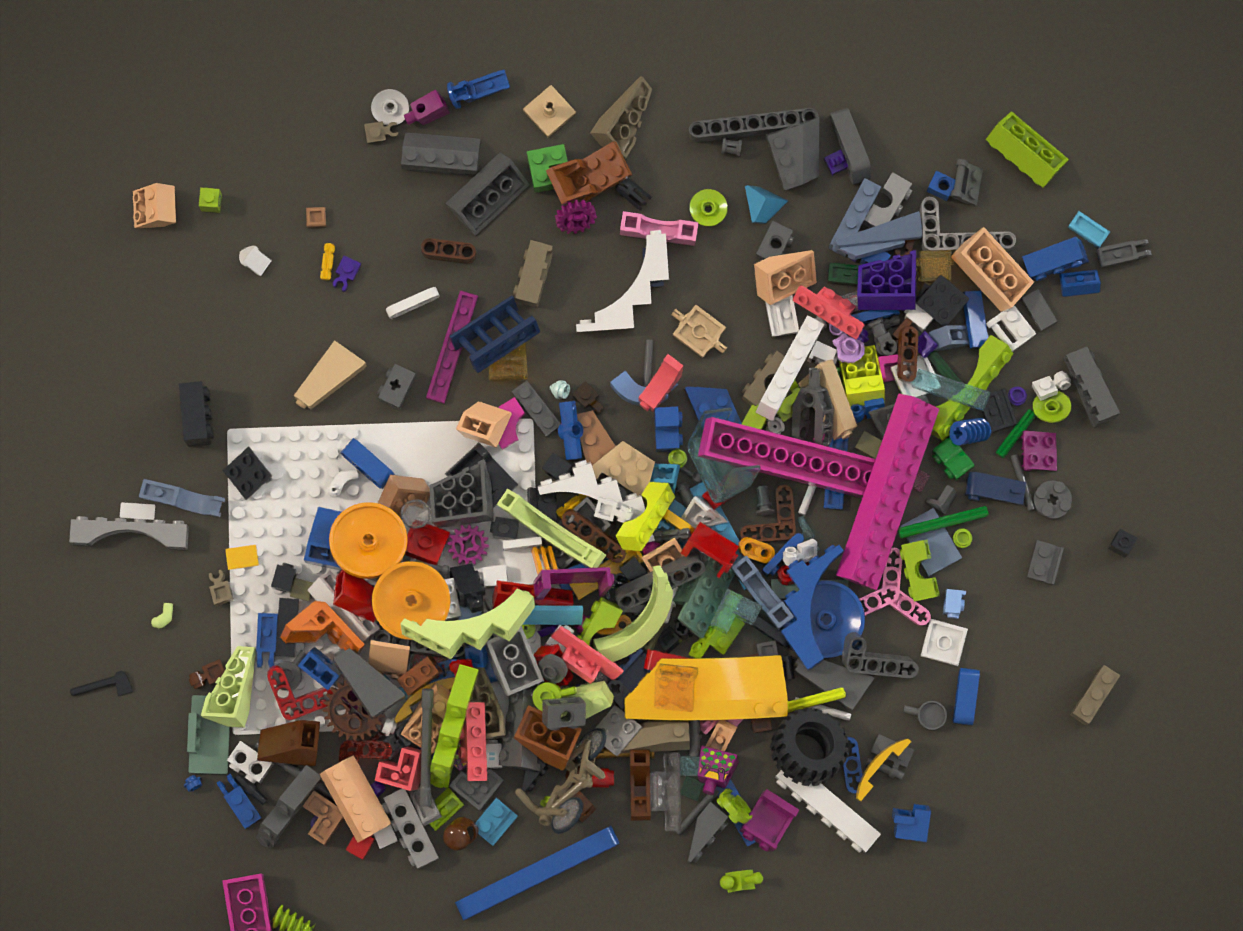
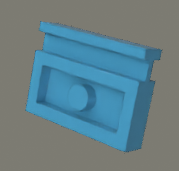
M496 798L476 821L475 824L479 830L478 834L494 846L518 815Z

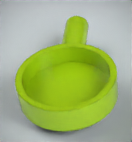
M542 683L533 692V702L542 711L543 700L577 694L576 687L561 690L555 683Z

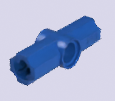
M576 402L559 403L561 424L558 427V435L564 440L566 460L582 458L580 437L583 435V426L577 419Z

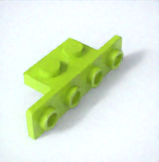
M731 592L725 597L724 603L716 611L704 637L699 638L692 645L689 652L691 657L695 659L701 658L709 646L720 654H725L745 625L741 619L732 613L741 601V595Z

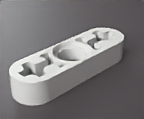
M432 287L386 308V312L390 319L396 318L436 300L440 295L437 288Z

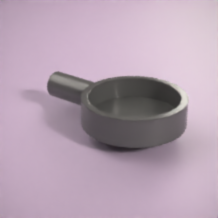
M302 650L293 662L284 661L276 665L283 668L292 690L299 686L302 679V673L298 665L307 655ZM273 671L272 677L276 678L277 685L281 684L279 679L281 672Z
M547 654L538 663L542 677L549 682L559 683L567 675L566 663L556 655Z
M927 701L920 708L904 705L903 713L917 716L919 724L927 730L939 729L947 719L945 707L937 701Z

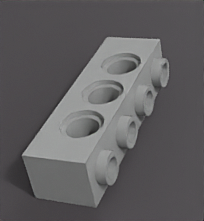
M400 789L384 797L385 803L382 805L386 813H391L394 819L391 823L395 832L399 831L402 836L399 839L404 849L408 848L411 854L408 856L412 867L416 866L417 869H420L438 860L439 857L407 791ZM401 806L405 807L406 815L398 817L396 809ZM408 824L415 826V831L411 835H407L404 832V828ZM415 842L423 843L424 848L421 852L413 850Z

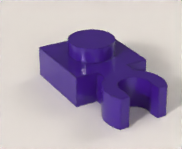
M343 256L336 270V274L340 276L333 281V287L336 288L337 284L341 282L344 284L342 291L345 292L348 288L347 281H354L361 263Z

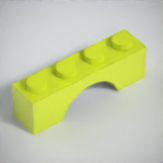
M648 483L641 494L647 506L645 511L639 517L624 522L616 534L622 550H643L675 498L669 483Z

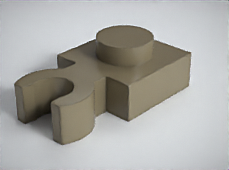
M383 121L364 124L367 143L386 140V134L393 137L399 135L398 132L392 133L390 131L391 126H395L397 123L391 122L385 127Z
M221 569L219 570L220 575L216 579L212 573H209V579L214 583L209 588L215 606L234 600L230 583L224 581L225 574Z

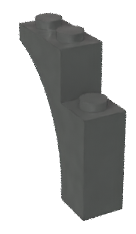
M307 765L280 796L275 808L261 823L256 839H258L262 846L272 850L295 814L319 785L321 776Z

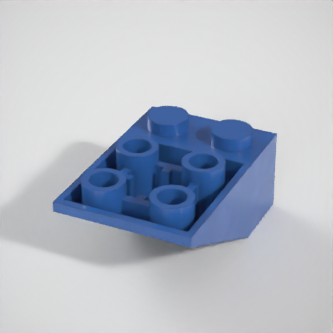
M318 507L306 547L305 563L342 570L335 562L329 545L331 527L335 519L342 513L341 511Z

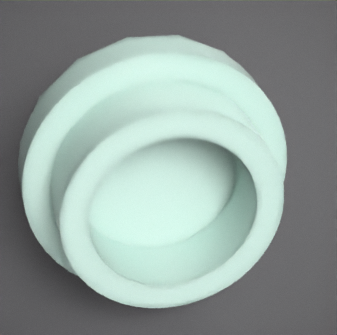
M559 380L550 386L552 394L557 399H566L570 393V385L566 381Z

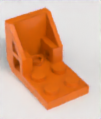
M321 601L312 602L285 625L280 636L285 643H316L327 633L329 640L333 644H337L341 649L344 648L345 651L350 648L358 655H360L365 645L326 602Z

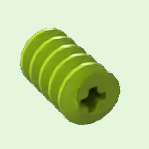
M282 904L272 919L273 928L276 929L280 926L279 931H285L286 929L287 931H313L315 924L310 927L311 920L303 923L304 916L297 920L296 912L290 916L289 908L283 912Z

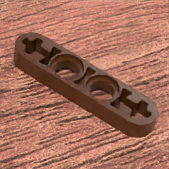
M569 509L564 512L562 523L566 528L588 544L606 554L605 557L612 562L619 563L624 560L626 550H622L619 542L577 511ZM567 515H574V521L579 523V520L583 521L579 524L578 529L574 528L577 524L573 521L567 522ZM585 525L590 526L591 534H582L581 527ZM604 537L607 540V545L604 547L598 546L596 543L597 538ZM610 543L614 544L612 546V549H614L615 551H617L618 549L621 550V557H614V552L611 549L609 550V552H606V550L610 546Z

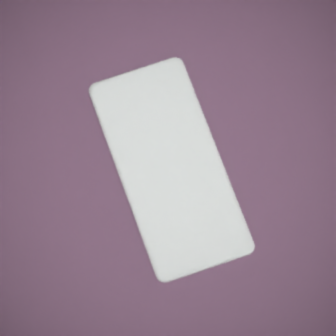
M121 503L120 518L154 520L155 505Z

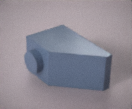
M944 326L928 332L939 345L933 351H944L969 345L967 326Z

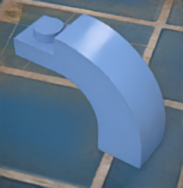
M624 371L610 382V386L623 400L640 406L638 399L646 387L635 383L629 374ZM667 395L662 402L667 400L669 395Z

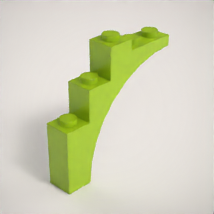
M459 665L431 762L430 784H433L435 787H449L460 736L479 669Z

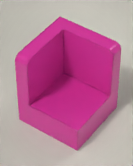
M898 354L878 357L883 382L895 381L890 368L897 365Z

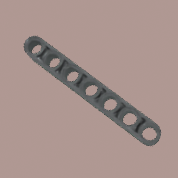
M813 108L695 121L689 127V138L694 142L722 140L723 137L731 139L765 135L805 122L804 117L807 115L817 118L818 112ZM792 117L796 122L789 124L786 122V119ZM775 120L777 125L769 126L767 121ZM750 122H756L758 124V127L753 129L750 128L748 124ZM737 124L740 129L733 131L730 125ZM714 126H718L721 129V131L719 133L712 132L711 128ZM699 128L702 130V134L695 135L692 130Z

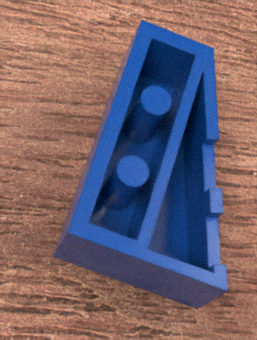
M1077 237L1022 256L1029 277L1036 281L1047 278V275L1059 274L1066 269L1089 263L1083 242Z

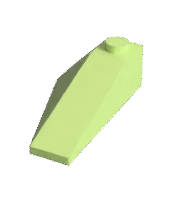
M236 647L225 665L226 670L221 678L218 677L212 693L209 692L205 698L201 713L203 718L228 727L245 728L251 702L256 655L255 647Z

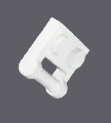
M1015 306L1002 311L986 323L988 328H992L1001 341L1008 344L1012 352L1036 335L1035 331ZM1001 321L1016 340L1015 343L1010 341L997 324Z

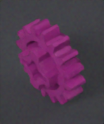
M575 200L574 203L569 201L568 205H562V210H557V215H555L557 227L561 229V232L566 230L567 234L571 231H574V234H576L578 230L584 232L585 228H591L590 224H595L594 219L597 218L594 205L592 206L591 202L586 203L585 200L581 202Z
M468 524L467 528L461 525L460 531L454 529L455 535H449L452 542H447V545L452 548L448 552L454 553L452 559L458 558L459 565L464 561L465 565L472 562L475 566V560L478 559L482 562L481 556H487V552L484 549L489 548V545L485 544L488 541V537H482L485 532L484 530L478 532V526L472 529L471 524ZM469 533L468 536L461 537L462 534ZM477 536L481 541V547L475 542ZM471 541L473 547H468L465 551L464 543ZM455 544L461 546L460 554L456 551ZM472 553H475V554H476V555L473 556V557L467 558V556H468L469 554H472Z

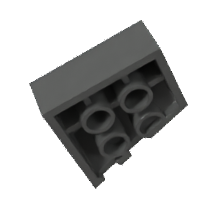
M819 117L766 134V139L784 190L802 185L819 177Z
M484 459L470 468L466 467L453 476H448L429 485L431 523L436 527L444 528L494 521L492 484Z

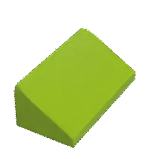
M449 788L434 800L442 817L429 823V825L437 831L464 806L461 800Z

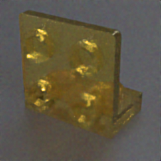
M660 663L655 671L654 707L657 709L692 712L694 681L698 675V667Z

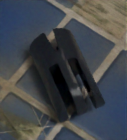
M628 177L622 181L628 189L618 184L615 191L641 211L642 208L629 196L633 195L643 205H646L647 202L635 193L634 190H639L649 200L652 196Z

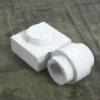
M1060 371L1054 375L1053 381L1050 376L1032 382V387L1041 401L1057 395L1059 388L1061 390L1069 388L1071 379L1067 373Z
M599 497L594 517L613 521L615 515L618 517L617 521L624 523L632 519L633 512L632 507L621 505V508L617 509L618 502Z
M810 539L797 544V551L794 547H787L783 552L785 565L789 566L796 560L798 562L802 560L805 563L809 562L817 556V541Z

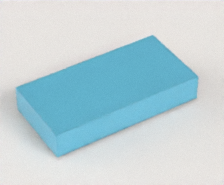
M1078 211L1068 226L1069 229L1097 248H1100L1110 231Z

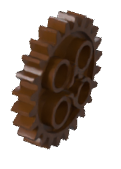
M345 679L344 685L337 682L338 689L331 687L330 689L333 694H326L330 700L323 701L325 705H328V708L322 710L323 712H328L324 719H330L331 721L327 727L333 725L332 733L338 730L340 731L339 738L346 734V740L353 736L354 741H357L359 735L364 740L365 733L371 737V729L377 732L378 727L376 724L382 725L383 722L380 718H385L386 715L382 713L372 720L365 713L360 701L350 698L351 688ZM345 697L349 704H351L352 706L357 705V711L364 717H366L368 721L365 722L357 712L352 713V707L348 705L346 702H344L341 698ZM339 704L343 705L346 709L343 715L338 714L336 711V707ZM352 718H357L360 721L358 728L351 726L350 720Z

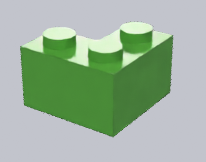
M564 144L527 151L534 193L553 190V185L546 170L568 162Z

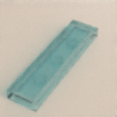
M918 369L916 378L912 383V388L984 411L990 397L989 391L922 369Z

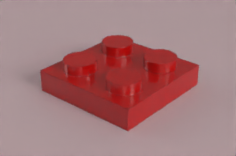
M414 519L407 534L405 555L428 564L437 565L450 532Z

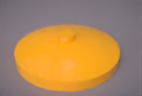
M371 502L355 504L345 509L335 519L329 536L330 551L337 565L348 574L363 579L379 578L387 569L402 561L407 549L406 528L400 517L384 505Z
M416 561L401 562L387 569L378 579L372 594V607L377 621L388 633L401 639L412 640L402 635L400 623L403 619L415 621L420 626H422L426 619L445 621L450 609V592L442 575L433 567Z

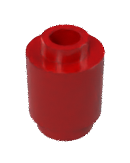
M600 768L605 773V778L600 780L595 775L592 777L593 785L591 788H609V786H614V770Z

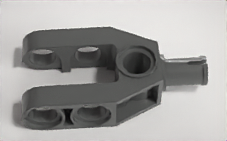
M809 368V384L801 387L793 403L792 437L800 440L806 439L810 424L809 408L814 407V441L816 444L828 446L833 436L834 408L827 388L820 385L821 369Z

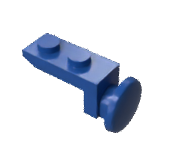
M500 70L469 82L464 80L456 86L451 81L447 83L449 98L456 109L461 108L460 101L462 100L470 103L511 88L505 70Z

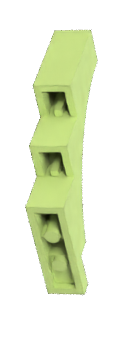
M517 588L498 607L482 615L464 620L438 621L426 619L422 626H420L417 622L404 618L400 623L402 635L452 659L464 642L481 650L493 633L510 641L535 608L534 596L527 591Z

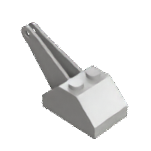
M486 598L484 602L489 612L492 610V605ZM484 605L483 611H481L482 614L487 613ZM522 627L519 628L510 641L496 636L494 633L492 634V639L488 640L485 646L496 679L506 696L544 681Z

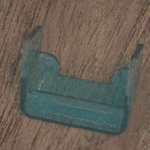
M731 407L704 411L688 441V452L714 503L724 502L751 487L761 468L760 465L737 467L698 457L705 420L714 417L727 421L732 412Z

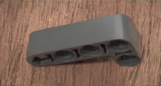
M845 108L829 113L831 124L848 164V174L852 185L863 182L864 178L870 180V161L849 109Z
M851 632L845 637L841 660L850 672L901 678H913L918 674L919 667L910 657L866 652V641L857 632ZM855 640H859L856 646H852ZM853 658H856L855 663L849 665V661ZM874 660V664L867 667L869 661ZM889 662H893L892 666L886 669V665Z

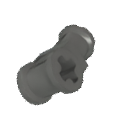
M881 317L868 323L867 326L871 328L874 335L876 351L880 355H893L897 350V343L892 339L890 333L886 331L882 323L883 318ZM886 344H889V347H887V350H884L883 347H885Z

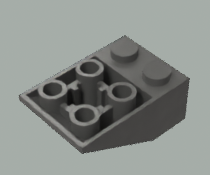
M711 802L696 819L687 860L689 864L692 861L696 863L703 854L701 852L704 846L708 848L716 839L713 835L717 831L721 833L728 825L726 821L728 816Z

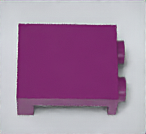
M766 789L762 792L749 816L752 815V819L743 824L739 831L743 833L742 836L747 840H754L759 843V847L764 851L773 852L778 847L777 845L792 819L798 814L799 809Z

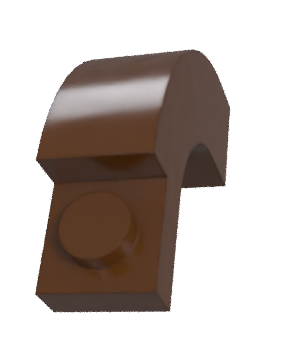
M630 750L631 821L651 820L650 750Z

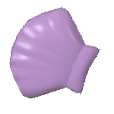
M846 333L833 340V344L837 348V358L841 362L855 363L864 355V343L848 337Z

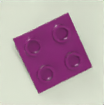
M1023 431V436H1021L1023 447L1021 450L1024 452L1022 453V456H1024L1022 465L1024 471H1032V469L1057 471L1056 433Z

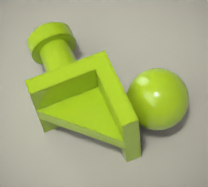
M753 870L725 873L720 879V886L728 890V893L755 889V884L762 883L763 876L760 872L753 873Z

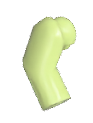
M172 603L163 604V613L158 617H154L151 621L153 627L163 628L171 622L173 613Z

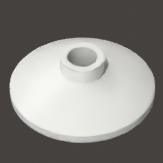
M387 89L379 92L373 98L371 111L378 122L383 121L384 125L396 122L398 125L405 120L404 114L409 112V103L401 92ZM393 103L394 107L389 108L387 104Z

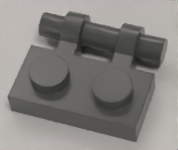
M878 734L871 753L878 755L896 741ZM906 747L899 756L891 753L887 760L894 762L892 767L882 763L877 771L880 770L889 774L888 777L893 779L896 777L902 780L904 773L899 771L898 767L900 765L907 768L914 749ZM868 758L866 765H869L873 759Z

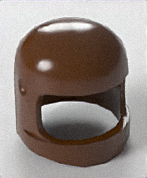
M458 817L444 830L443 840L450 849L454 851L463 850L478 837L479 830L472 820ZM469 826H471L474 831V836L471 840L469 833L467 831V828Z

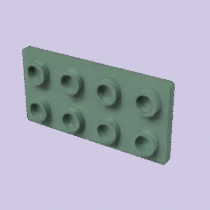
M709 556L705 562V572L701 576L680 585L673 598L676 604L684 605L678 620L699 638L704 637L735 575L732 569H730L727 574L723 572L721 577L718 578L717 574L723 565Z
M193 695L191 713H189L187 752L189 753V773L227 774L230 727L203 718L201 713L206 696Z

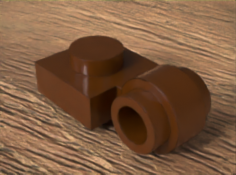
M218 659L202 666L204 673L196 671L190 674V685L195 690L205 686L206 679L210 685L214 684L225 671L221 660Z

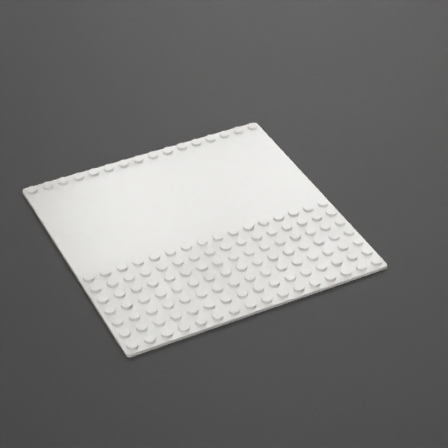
M520 419L516 426L518 441L502 450L499 444L495 448L481 442L479 443L518 483V486L512 492L527 501V488H536L534 423L532 419ZM459 421L229 429L227 431L228 465L249 446L272 474V480L267 484L264 483L247 500L244 499L228 478L229 548L256 545L259 564L258 566L230 569V587L234 598L233 601H230L231 656L237 646L256 648L258 613L278 614L279 598H292L289 593L274 590L271 587L277 564L288 563L294 565L293 569L297 570L296 578L313 583L328 571H331L335 576L341 571L305 563L304 556L318 507L343 512L355 504L366 502L378 503L384 488L380 489L358 470L359 478L345 483L338 496L333 497L328 493L329 485L339 472L356 469L340 453L353 438L358 440L389 467L395 475L422 478L428 487L446 478L445 473L469 452L478 441L466 438L456 430ZM430 497L425 508L407 507L402 518L407 534L414 519L435 526L431 523ZM498 505L493 508L494 521L496 517L515 519ZM491 521L471 524L472 529L476 526L479 527L478 532L484 530L485 534L482 537H488V541L485 544L489 545L488 549H484L487 552V556H481L483 561L475 560L476 565H473L475 571L478 570L479 573H483V567L506 565L503 541L507 540L493 538V533H490ZM519 522L517 539L537 537L536 533ZM503 524L499 527V532L507 533L510 527ZM461 525L441 529L449 531L450 535H455L454 529L460 531ZM464 533L461 537H466L469 533ZM477 536L475 542L481 547V541ZM471 541L464 543L465 551L468 547H473ZM446 543L437 565L449 566L450 572L451 567L465 565V562L463 561L459 565L458 558L453 560L452 556L454 553L448 552L452 547ZM455 544L456 551L460 554L461 546ZM475 553L469 554V555L467 556V558L473 557V556H475L476 554H475ZM404 555L401 562L410 561L412 557ZM494 588L485 589V595H483V605L486 609V612H488V610L486 608L484 599L487 598L490 604L492 605V595L494 592ZM312 595L309 602L299 599L298 614L312 602L316 601ZM455 617L445 621H458L459 618ZM535 625L536 632L534 636L527 640L529 644H538L539 649L541 647V637L537 631L540 629V625ZM326 633L316 643H296L295 657L275 656L274 666L284 661L293 662L301 650L307 654L313 647L319 649L333 661V658H335L334 654L340 651L341 648L337 644H333ZM374 636L365 643L359 655L367 663L369 661L371 640L374 641ZM388 636L382 637L380 642L387 643ZM407 639L399 641V645L405 646L407 643ZM418 643V649L424 647V645ZM256 652L247 722L245 728L232 727L233 733L235 735L260 734L262 729L298 720L320 722L319 732H332L334 726L327 727L328 723L331 722L330 719H324L328 712L322 711L328 708V706L294 720H287L283 717L267 677L270 653L263 652L262 668H257ZM410 654L408 671L410 670V660L413 654ZM300 668L302 679L299 686L293 689L292 692L294 697L297 698L323 686ZM342 675L332 687L338 689L337 682L342 683V685H344V678ZM387 675L391 683L397 688L401 687L397 679L390 678L391 675ZM494 682L491 685L504 714L506 724L509 696H506L499 682ZM537 684L526 688V690L534 691ZM279 689L277 694L279 697L285 698L288 696L289 691ZM324 692V693H323L324 696L321 697V698H319V699H318V695H315V698H316V700H317V705L321 704L320 701H319L320 699L325 698L326 701H327V700H330V699L326 696L327 692ZM310 698L303 701L305 708H311L314 705V701ZM405 698L383 712L386 717L380 718L383 722L382 725L376 724L378 730H382L386 718L396 717L400 708L407 701ZM420 701L412 707H410L413 713L419 705ZM296 703V708H291L290 706H288L287 711H285V713L289 712V714L292 715L293 710L299 708V712H301L302 709L300 708V703ZM339 704L336 707L338 714H345L346 709L343 705ZM352 707V713L357 712L365 722L368 721L367 718ZM411 716L403 722L397 724L395 729H397L406 721H408L411 718ZM352 718L350 724L352 727L358 728L360 721L357 718Z

